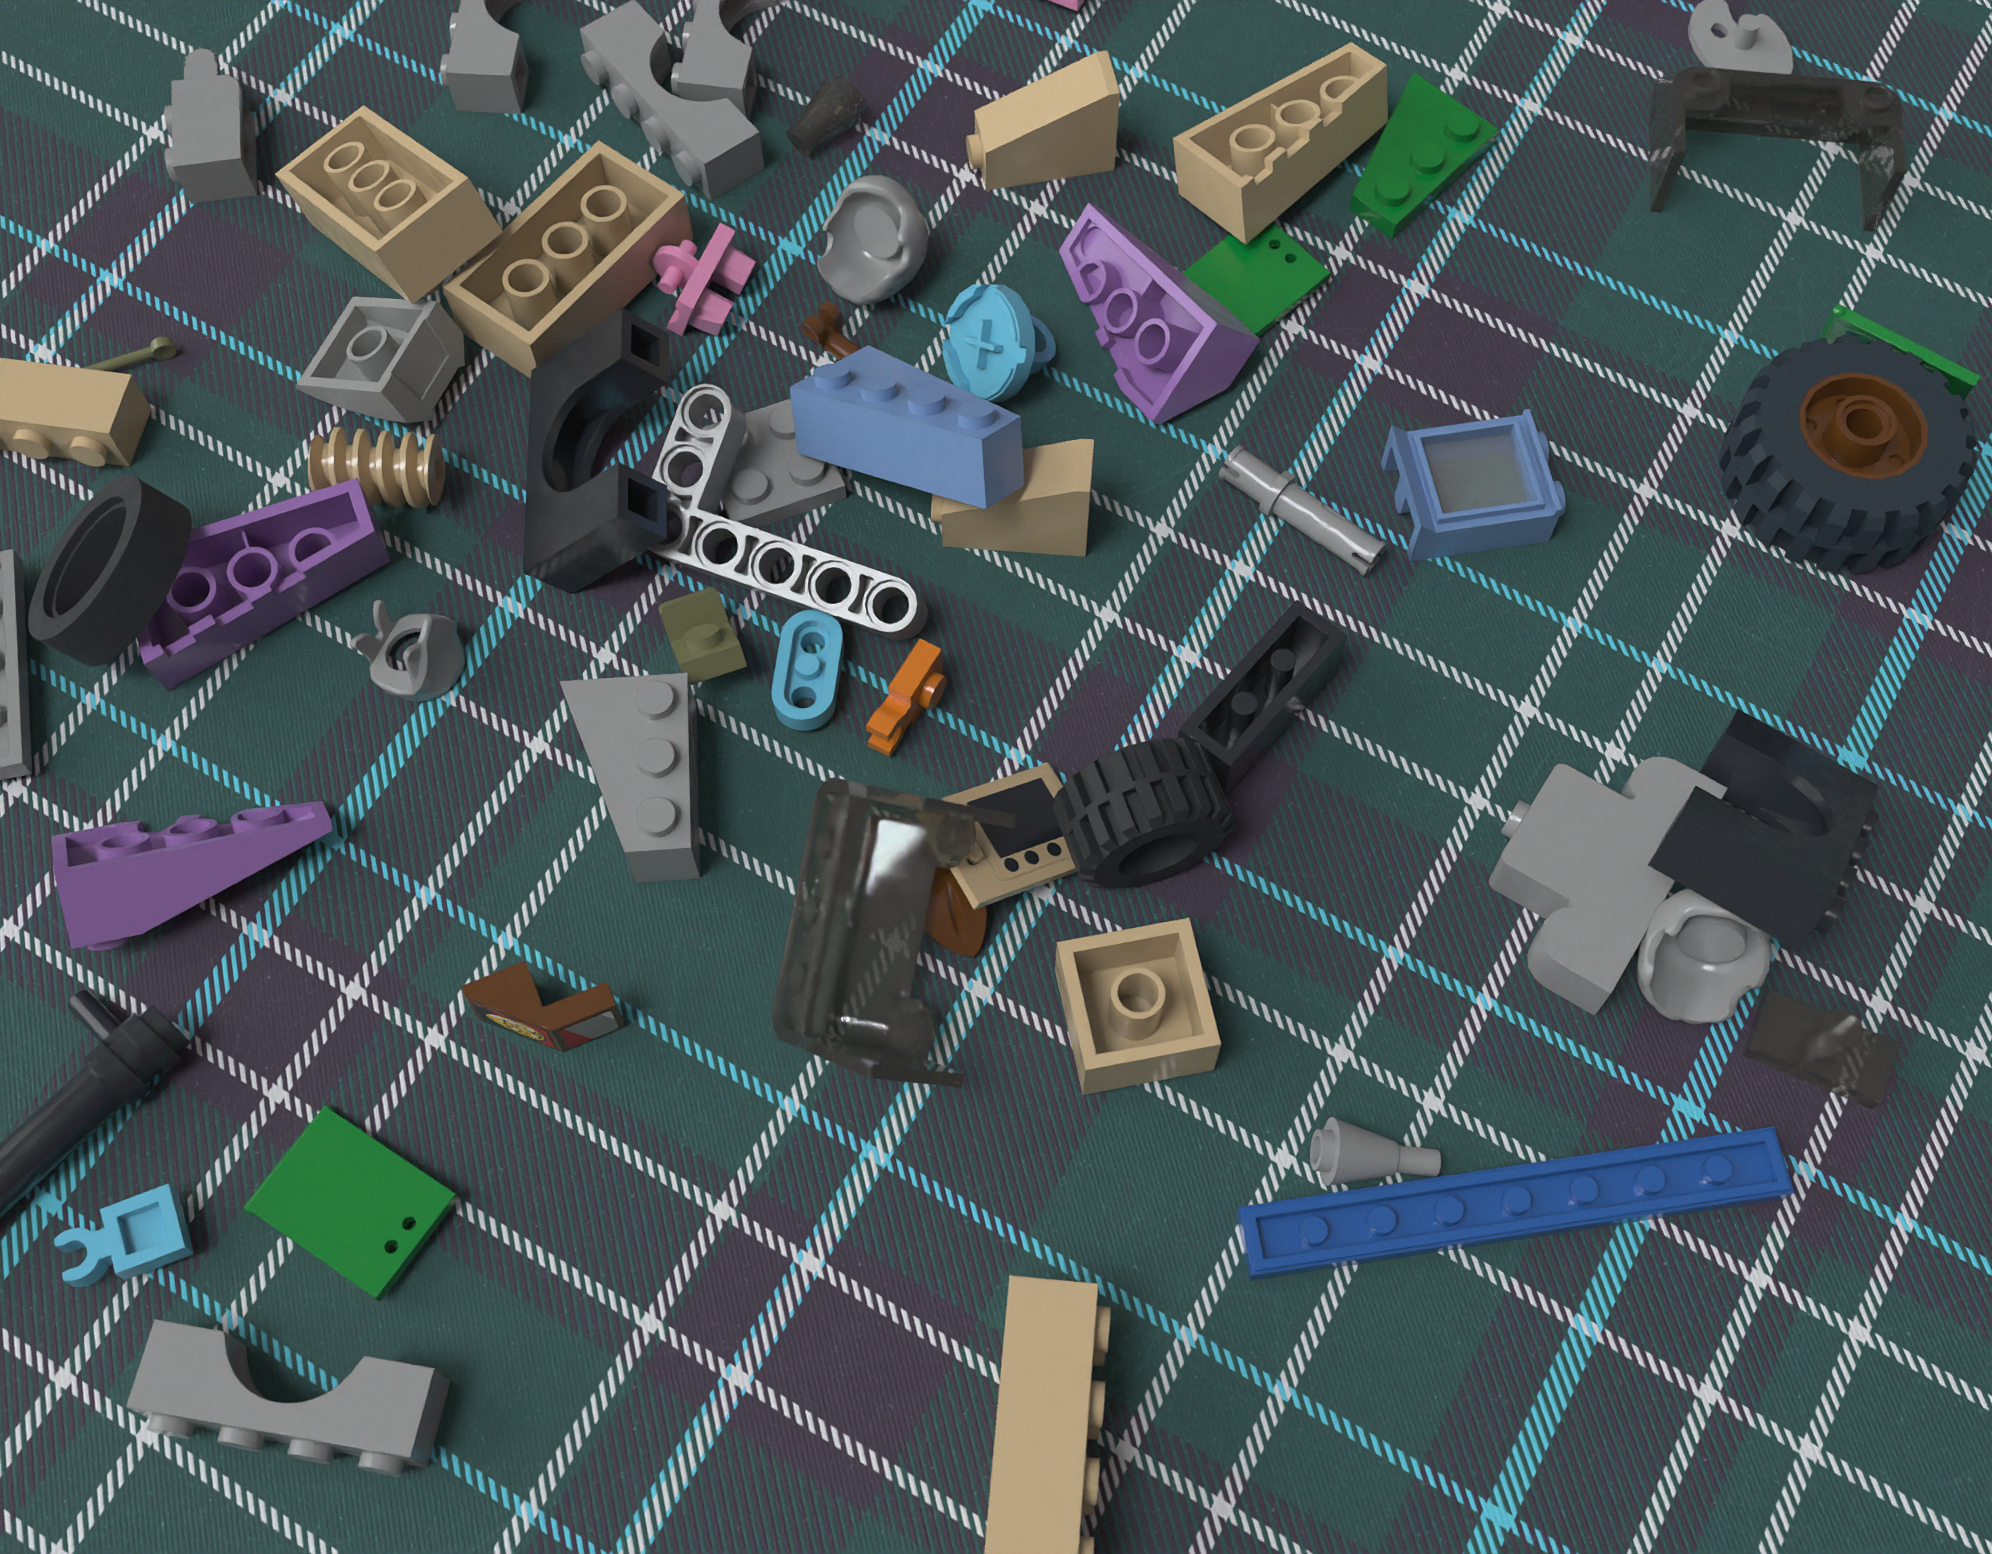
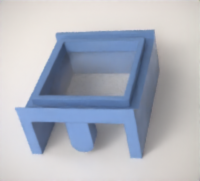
M1530 409L1524 410L1523 414L1519 416L1407 432L1391 425L1381 464L1384 472L1399 471L1400 477L1395 491L1396 510L1399 514L1411 512L1415 527L1407 549L1409 562L1548 542L1559 517L1563 516L1565 512V494L1561 483L1552 479L1548 466V441L1544 432H1537Z

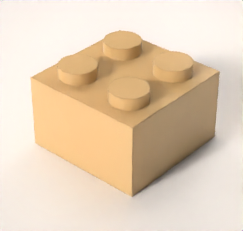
M1189 918L1057 942L1055 973L1083 1095L1214 1070L1221 1041Z

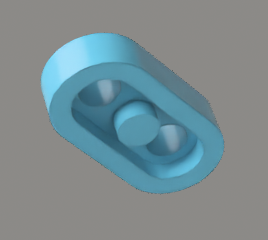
M817 610L799 612L793 615L783 626L772 684V700L778 719L785 726L799 731L819 728L832 717L836 707L844 655L843 633L839 622L833 616ZM810 644H820L823 646V649L818 653L811 654L804 651L805 647ZM802 698H811L815 701L808 708H798L795 706V703Z

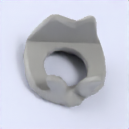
M379 599L374 602L373 617L378 634L373 637L369 633H362L350 641V646L359 650L370 661L371 680L389 695L413 702L429 701L447 692L459 678L465 664L464 648L457 633L456 621L441 615L417 613L409 614L397 621L391 622L384 602ZM421 632L418 641L414 645L409 646L403 653L407 670L402 671L391 668L388 662V655L392 646L407 634Z

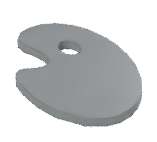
M1704 0L1693 10L1688 25L1691 45L1699 60L1717 78L1736 89L1754 94H1770L1786 85L1794 68L1792 48L1785 34L1769 16L1764 14L1757 16L1746 14L1740 17L1737 24L1733 20L1725 0ZM1715 29L1721 31L1725 35V37H1716L1712 33V30Z

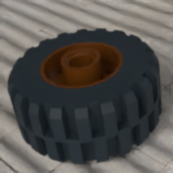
M1855 336L1836 337L1834 342L1828 344L1826 338L1802 343L1799 350L1796 347L1789 348L1775 356L1771 364L1762 367L1753 379L1724 435L1725 441L1720 449L1719 465L1724 472L1721 478L1723 489L1728 499L1736 498L1737 501L1732 509L1744 526L1751 523L1757 529L1754 536L1768 548L1775 544L1785 550L1784 558L1801 564L1806 559L1815 562L1816 569L1837 572L1841 566H1848L1849 573L1873 571L1878 563L1881 567H1890L1904 561L1909 553L1918 552L1930 540L1966 490L1967 482L1974 474L1977 460L1973 450L1977 444L1972 422H1964L1969 414L1959 394L1952 396L1947 389L1950 383L1938 370L1933 373L1929 372L1921 366L1922 358L1909 351L1906 356L1890 350L1892 346L1890 343L1875 339L1871 344L1859 343V337Z

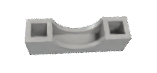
M460 0L459 12L452 13L450 18V38L452 43L449 54L442 55L440 74L443 86L451 90L457 111L504 114L522 113L529 78V69L518 33L498 24L504 13L521 0Z
M636 0L623 4L580 29L585 51L581 55V62L589 78L596 85L602 83L611 92L619 111L626 118L633 116L642 126L650 145L657 152L664 150L670 156L679 176L688 186L695 184L710 201H713L765 170L760 132L728 98L713 101H690L676 97L661 87L662 82L672 70L665 31Z
M693 0V11L695 14L693 22H686L683 28L682 63L676 62L672 70V94L690 101H713L728 98L750 120L758 87L753 48L738 41L729 32L743 17L760 9L777 6L778 0Z
M154 1320L126 1407L150 1418L147 1430L154 1433L191 1439L194 1427L220 1431L217 1443L257 1452L261 1451L264 1439L290 1444L287 1452L288 1456L322 1464H331L334 1452L360 1456L358 1468L362 1470L400 1477L404 1464L422 1468L428 1467L450 1381L435 1368L364 1356L351 1374L341 1384L326 1394L299 1403L273 1402L263 1397L251 1378L246 1345L224 1331Z

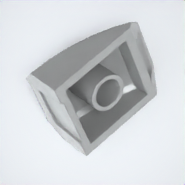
M353 296L296 384V389L335 406L375 418L403 423L432 420V411L457 369L465 366L463 332L438 301L418 300L412 305L406 299Z

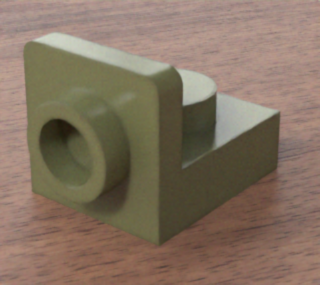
M709 587L660 604L659 612L675 660L681 673H688L690 685L747 667L741 645L728 622L721 596L715 587Z

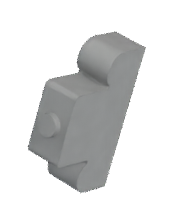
M1651 757L1643 760L1633 770L1620 794L1566 764H1558L1553 768L1532 805L1519 800L1501 830L1503 835L1511 839L1489 878V885L1500 894L1546 919L1530 944L1527 953L1528 968L1540 984L1590 1014L1596 1015L1612 993L1645 935L1655 911L1662 904L1675 882L1673 879L1648 866L1663 836L1695 786L1702 788L1719 799H1722L1728 789L1727 787L1677 760L1668 757Z

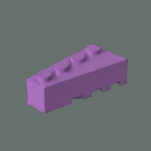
M358 478L191 530L184 561L169 593L156 614L137 637L144 665L167 691H170L391 561L375 510Z

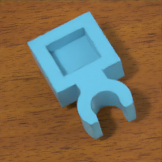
M169 1183L100 1209L104 1225L103 1229L91 1232L84 1228H72L62 1232L54 1239L55 1246L65 1253L74 1252L83 1247L87 1249L86 1258L80 1266L62 1272L63 1281L73 1287H85L97 1282L106 1273L110 1265L114 1266L116 1275L127 1280L194 1254L178 1190Z

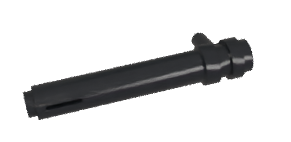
M88 990L77 992L69 1000L68 1009L101 1043L84 1057L86 1066L0 1143V1219L125 1103L134 1105L151 1089L148 1082L161 1070L168 1074L183 1060L179 1053L191 1042L153 1005L140 1016L133 1012L121 1023Z

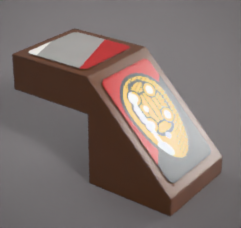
M526 961L461 986L465 999L480 1021L563 1053L626 1027L607 982L546 1006L538 983Z

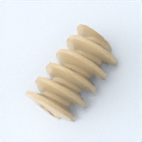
M334 427L329 443H325L324 438L320 434L315 435L310 443L308 455L309 485L311 491L314 492L358 478L372 505H379L384 500L390 507H402L406 502L414 509H425L430 503L433 506H437L442 497L445 480V460L440 437L438 434H429L424 450H419L415 433L405 432L401 447L396 448L392 432L383 430L378 437L377 446L374 447L372 446L368 429H358L354 436L353 445H349L345 428Z

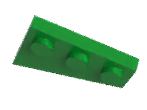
M1413 72L1352 194L1349 210L1393 239L1495 145L1499 129Z

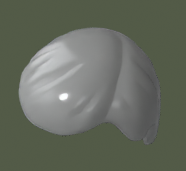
M868 175L852 181L840 194L833 211L823 225V231H827V247L823 256L817 260V267L820 275L835 293L857 305L875 304L890 298L900 291L916 276L927 253L928 229L924 216L918 210L910 193L900 183L887 176Z
M1688 888L1681 890L1666 899L1657 908L1641 940L1637 960L1639 988L1648 1003L1668 1019L1682 1020L1691 1024L1721 1023L1734 1015L1738 1001L1748 990L1752 988L1757 989L1763 985L1771 961L1772 946L1770 939L1772 936Z

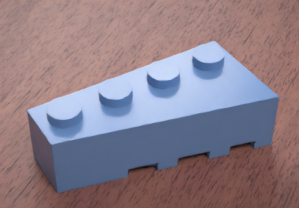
M868 345L834 364L819 366L814 369L813 375L790 386L797 454L986 510L1024 486L1021 416Z

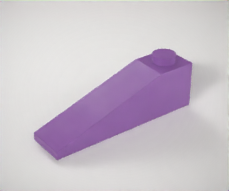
M1087 204L1059 249V253L1081 302L1090 306L1099 329L1095 332L1102 348L1110 351L1118 369L1113 375L1120 390L1153 423L1161 424L1226 390L1260 341L1226 307L1096 205Z
M317 801L245 809L231 816V823L217 824V821L214 819L202 818V814L180 816L176 824L161 831L144 832L141 820L52 836L54 876L71 948L87 946L92 951H103L122 946L129 941V937L149 931L333 831L330 816L323 802Z

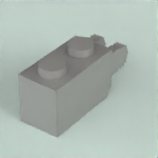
M199 47L197 50L188 52L189 55L185 56L184 80L171 81L172 105L164 107L167 130L172 138V148L165 149V163L169 177L172 182L181 183L191 204L257 196L254 115L248 109L239 81L228 74H221L216 53H213L212 49H201Z

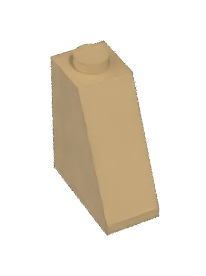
M1108 50L1095 52L975 110V134L966 136L967 153L971 169L980 168L986 191L1115 170L1120 92Z
M1077 439L1022 449L1024 486L987 510L932 494L931 522L942 523V546L1085 557L1094 439Z

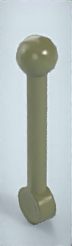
M162 336L155 338L151 342L150 347L83 368L110 372L152 358L163 361L169 360L177 352L174 341L169 337Z

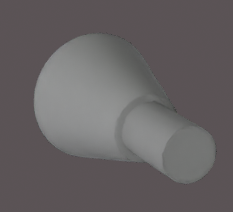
M1330 1117L1327 1120L1323 1130H1315L1310 1146L1311 1167L1314 1171H1320L1321 1180L1325 1186L1393 1176L1395 1173L1437 1177L1441 1167V1155L1438 1149L1398 1145L1394 1140L1335 1117Z

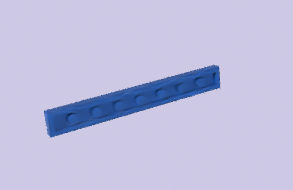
M1773 1126L1242 1206L1237 1210V1218L1249 1278L1252 1281L1783 1200L1790 1197L1794 1193V1189Z

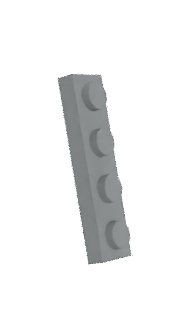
M14 549L0 551V780L32 774L23 561Z

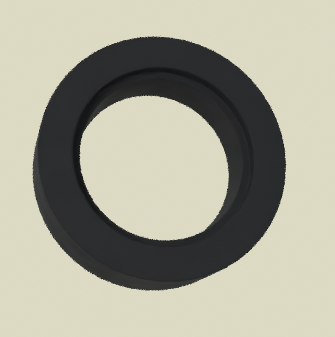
M132 475L121 476L103 487L82 508L68 526L41 573L31 600L28 616V626L32 637L89 667L103 665L123 652L156 614L180 571L191 536L192 521L188 508Z

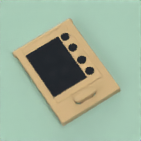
M1048 762L922 804L916 811L974 910L1077 872L1052 805L1055 802L1054 797L1056 793L1064 786Z

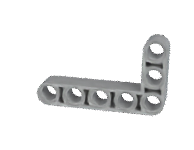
M701 384L688 390L678 405L652 476L653 479L667 485V523L673 519H681V534L673 543L662 545V542L649 550L676 565L805 610L820 611L833 616L837 621L891 640L904 641L912 639L919 634L927 621L928 611L926 602L911 585L902 579L716 515L745 436L747 421L741 407L721 388L712 384ZM723 406L724 416L720 424L713 429L703 430L702 420L706 412L713 407ZM701 462L703 473L700 480L693 486L682 487L681 479L684 470L693 463ZM727 538H737L738 549L734 558L728 563L717 564L715 554L718 545ZM786 556L793 557L795 566L791 577L783 583L773 584L770 573L774 563ZM849 576L852 585L848 597L840 603H828L826 590L829 583L836 577ZM897 595L907 596L909 608L906 616L897 623H884L882 609L886 601Z

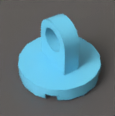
M973 284L957 296L948 311L945 324H951L950 339H943V358L948 376L955 386L989 402H1004L1016 395L1029 375L1038 373L1055 355L1056 345L1049 329L1039 319L1030 315V311L1020 295L1005 285Z

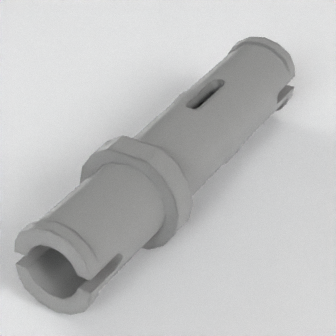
M1242 445L1235 447L1226 458L1224 463L1229 467L1225 468L1223 466L1219 471V478L1228 481L1260 503L1259 511L1268 517L1276 514L1316 543L1357 569L1364 577L1372 571L1380 560V557L1377 555L1379 553L1382 555L1387 548L1385 542L1379 541L1296 484V476L1287 470L1280 474L1246 451V448Z

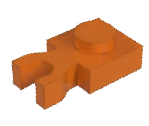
M922 639L918 640L888 687L889 695L885 702L874 712L866 724V730L872 733L868 740V747L891 757L901 741L907 726L914 725L924 708L932 710L937 705L947 683V677L943 675L942 649Z

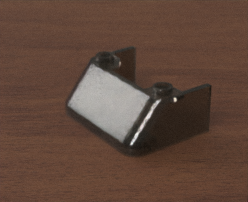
M1690 67L1667 73L1660 77L1654 86L1649 100L1650 212L1661 213L1686 154L1685 129L1857 144L1862 231L1874 232L1906 174L1901 101L1891 88L1879 82L1710 67Z
M840 778L826 780L818 790L813 803L773 1002L772 1020L778 1038L867 1078L962 1088L965 1074L928 1060L929 1051L933 1047L936 1038V1024L927 1004L920 999L910 996L936 866L949 869L954 868L971 852L976 838L975 821L1014 828L1016 815Z

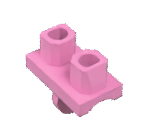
M720 223L699 261L694 257L697 246L689 240H683L679 247L666 245L658 249L653 258V266L662 277L658 284L659 289L666 294H673L677 286L684 288L676 302V310L667 325V329L682 336L688 324L697 329L718 336L734 303L709 290V285L714 281L740 295L756 263L749 256L730 245L735 230Z

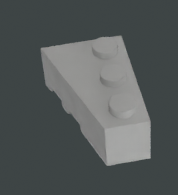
M688 673L559 681L636 883L700 878L697 707Z

